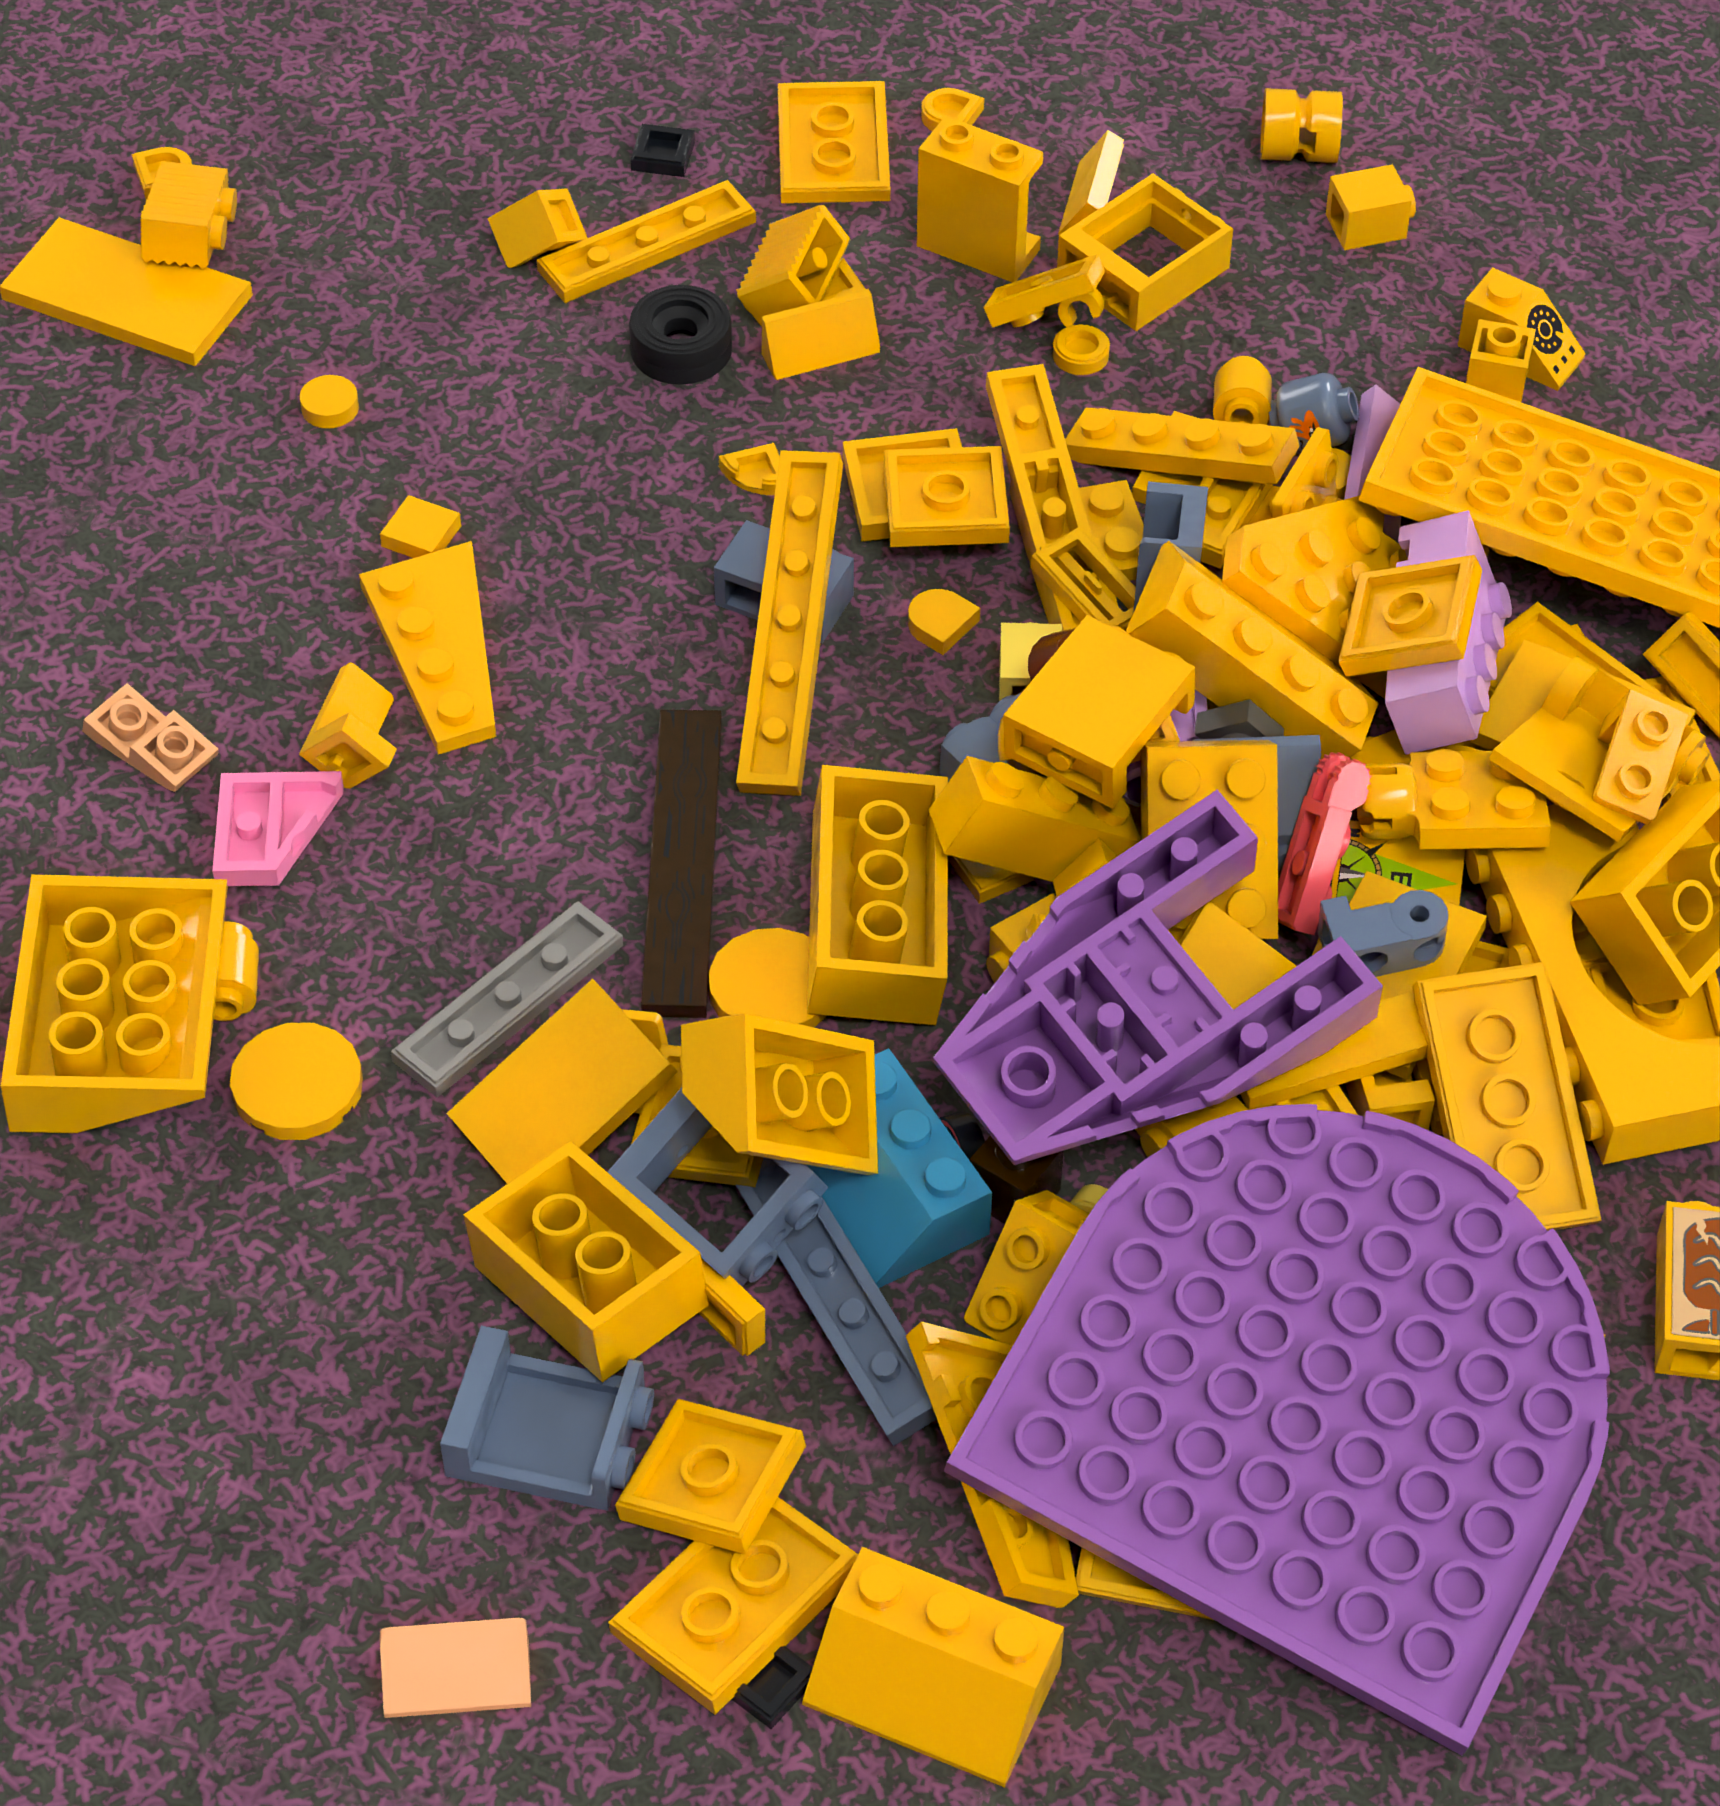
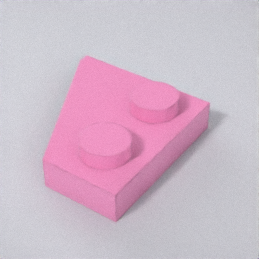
M342 771L221 773L212 870L214 879H227L228 886L280 885L342 797L344 792Z

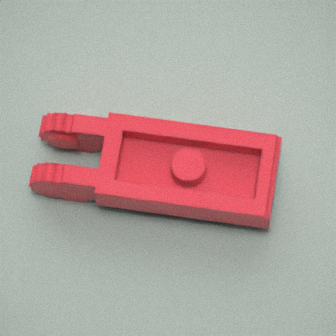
M1330 752V755L1324 754V758L1319 759L1320 762L1316 765L1317 772L1313 773L1307 796H1304L1278 881V922L1294 931L1314 936L1319 923L1320 901L1332 898L1330 884L1338 859L1345 854L1349 846L1351 811L1366 802L1369 792L1367 786L1371 785L1369 780L1372 776L1369 775L1370 769L1365 767L1366 764L1354 758L1351 760L1350 757L1339 752L1337 754Z

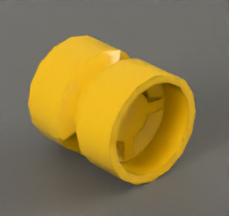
M1265 88L1261 121V160L1291 161L1296 153H1302L1307 162L1337 163L1342 130V92L1312 90L1307 98H1300L1296 90Z

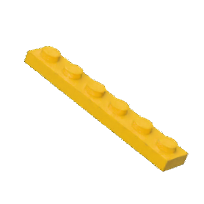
M780 451L736 779L740 793L801 796L843 470V461L840 453Z

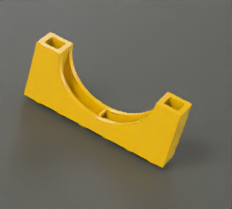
M1554 804L1547 806L1551 825L1549 847L1466 849L1465 864L1468 876L1473 884L1481 885L1487 899L1486 909L1489 924L1494 933H1502L1509 949V967L1546 961L1583 1136L1586 1141H1593L1602 1164L1720 1141V1045L1695 1044L1673 1039L1650 1030L1632 1020L1614 1006L1596 987L1587 974L1575 946L1572 920L1577 912L1570 901L1640 830L1638 825L1620 842H1617L1577 815Z

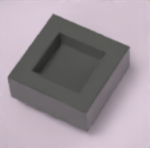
M1248 699L1197 713L1195 735L1199 739L1284 736V728L1253 701Z

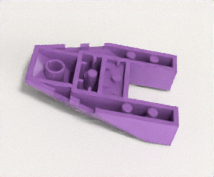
M1218 789L1059 895L1051 904L1049 914L1027 942L1023 941L1010 957L1009 965L986 995L983 993L933 1057L934 1064L1013 1165L1222 1103L1325 1054L1377 1018L1383 985L1341 936L1233 1010L1168 931V929L1255 870L1258 837Z

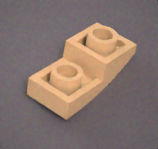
M128 683L83 721L82 732L164 788L176 792L213 760L219 751L214 744L175 710L164 716Z

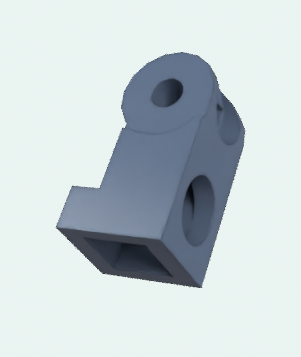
M1411 890L1401 894L1394 903L1389 904L1388 902L1354 910L1350 909L1346 896L1320 901L1318 935L1323 948L1341 936L1375 977L1426 966L1435 962L1441 956L1446 940L1448 908L1441 898L1434 893L1424 890Z

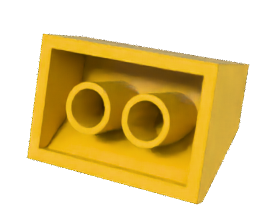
M739 1013L681 1025L680 1067L682 1071V1093L737 1153L863 1175L878 1174L874 1040L749 1013Z
M862 1547L832 1605L802 1705L1005 1788L1060 1669L1064 1626Z

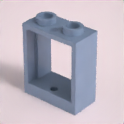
M681 1087L608 1170V1173L701 1253V1258L726 1279L730 1275L743 1287L747 1281L752 1283L759 1280L771 1268L778 1255L777 1246L793 1228L796 1231L801 1230L814 1219L823 1204L821 1196L829 1187L805 1164L771 1159L789 1177L727 1248L720 1252L654 1194L657 1188L712 1127L710 1122L682 1093Z

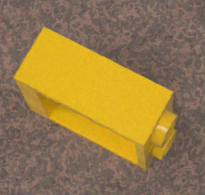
M1153 173L1061 233L1058 240L1057 267L1098 254L1105 273L1096 289L1103 296L1104 309L1133 330L1138 331L1229 269L1233 228L1227 225L1221 218L1211 214L1185 196L1182 191L1172 187ZM1149 226L1187 251L1150 277L1113 252V250Z

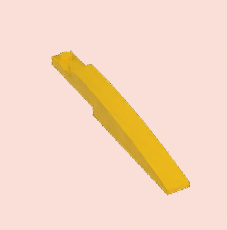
M1044 364L987 372L986 390L1011 477L1009 493L1030 566L1031 557L1034 553L1078 527L1102 550L1099 536H1092ZM1073 549L1068 550L1067 552L1085 571H1090L1102 584L1103 591L1118 606L1115 594ZM1032 570L1048 624H1062V631L1076 628L1080 621ZM1127 804L1141 839V807Z

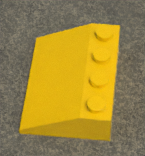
M31 874L0 1085L9 1132L79 1133L205 1098L228 890L227 879Z

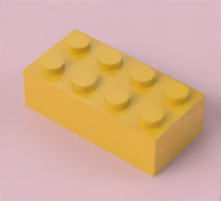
M822 765L813 809L807 1014L936 1025L948 979V855L943 852L929 809L947 785L948 777Z

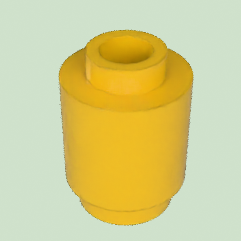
M1238 356L1230 359L1219 369L1215 377L1214 420L1268 424L1272 400V378L1269 371L1260 361L1253 357Z
M224 921L214 1019L219 1021L234 1020L241 1014L250 1012L257 1001L259 948L253 940L252 932L244 925L236 922Z

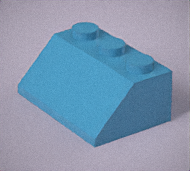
M889 1048L875 1054L878 1174L863 1175L806 1165L829 1187L822 1197L878 1288L989 1235L992 1191Z

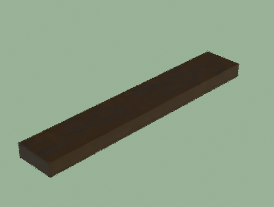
M660 710L641 1010L658 1013L661 1017L707 1018L722 712L718 710Z

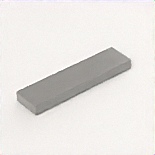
M577 901L391 1051L392 1062L435 1097H439L623 946V935Z

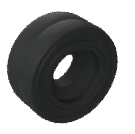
M692 285L666 286L646 294L637 302L632 310L629 321L631 356L638 369L648 377L668 384H693L711 378L719 373L728 363L732 354L731 316L726 304L713 292ZM677 330H686L695 334L694 337L687 339L666 337L671 332Z

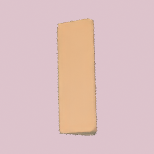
M524 1618L387 1627L380 1630L384 1718L531 1707L529 1639L527 1623Z

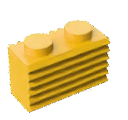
M161 161L159 170L154 178V183H152V188H150V194H148V199H146L143 211H141V258L146 263L151 259L157 264L164 260L168 265L175 261L180 267L185 263L191 268L197 264L203 270L208 266L213 250L224 249L227 236V221H234L237 208V190L235 188H228V169Z
M818 205L770 223V230L765 231L766 237L762 238L763 244L758 246L759 251L755 252V259L751 260L752 266L747 267L748 273L744 274L745 280L740 282L741 288L736 289L738 298L761 327L762 317L765 315L822 301L850 241L849 236L825 205Z

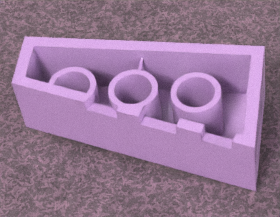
M1469 510L1399 528L1398 542L1402 550H1405L1408 560L1397 562L1396 567L1475 555L1482 568L1464 659L1387 671L1385 704L1405 755L1410 754V752H1421L1477 739L1483 713L1489 711L1488 691L1491 681L1497 678L1496 658L1498 649L1504 647L1503 628L1506 618H1510L1512 615V606L1506 585L1503 582L1496 583Z

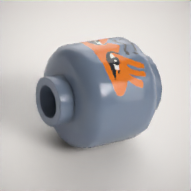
M1319 373L1283 383L1277 392L1276 399L1271 400L1269 419L1271 426L1295 428L1299 442L1296 454H1301L1317 427L1330 430L1331 447L1345 444L1350 436L1351 422L1359 420V406L1356 395L1351 387L1343 388L1339 380L1331 373Z

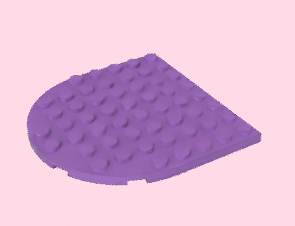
M1317 1104L1274 1105L1240 1111L1204 1122L1168 1140L1164 1148L1143 1160L1133 1170L1129 1168L1098 1200L1079 1228L946 1463L944 1472L1462 1756L1473 1740L1583 1512L1600 1471L1609 1430V1422L1606 1421L1608 1407L1606 1379L1610 1375V1366L1604 1333L1590 1291L1576 1262L1553 1228L1547 1231L1534 1213L1516 1196L1519 1190L1479 1157L1449 1139L1418 1125L1371 1111H1366L1364 1116L1345 1112L1317 1110Z

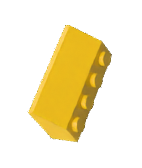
M1167 541L1160 548L1126 632L1155 648L1175 653L1185 662L1195 666V690L1217 706L1221 707L1250 699L1284 728V736L1320 735L1321 759L1324 758V754L1330 755V752L1336 754L1339 752L1347 757H1351L1361 751L1379 704L1361 682L1353 676L1346 677L1341 667L1224 585L1221 578L1172 542Z

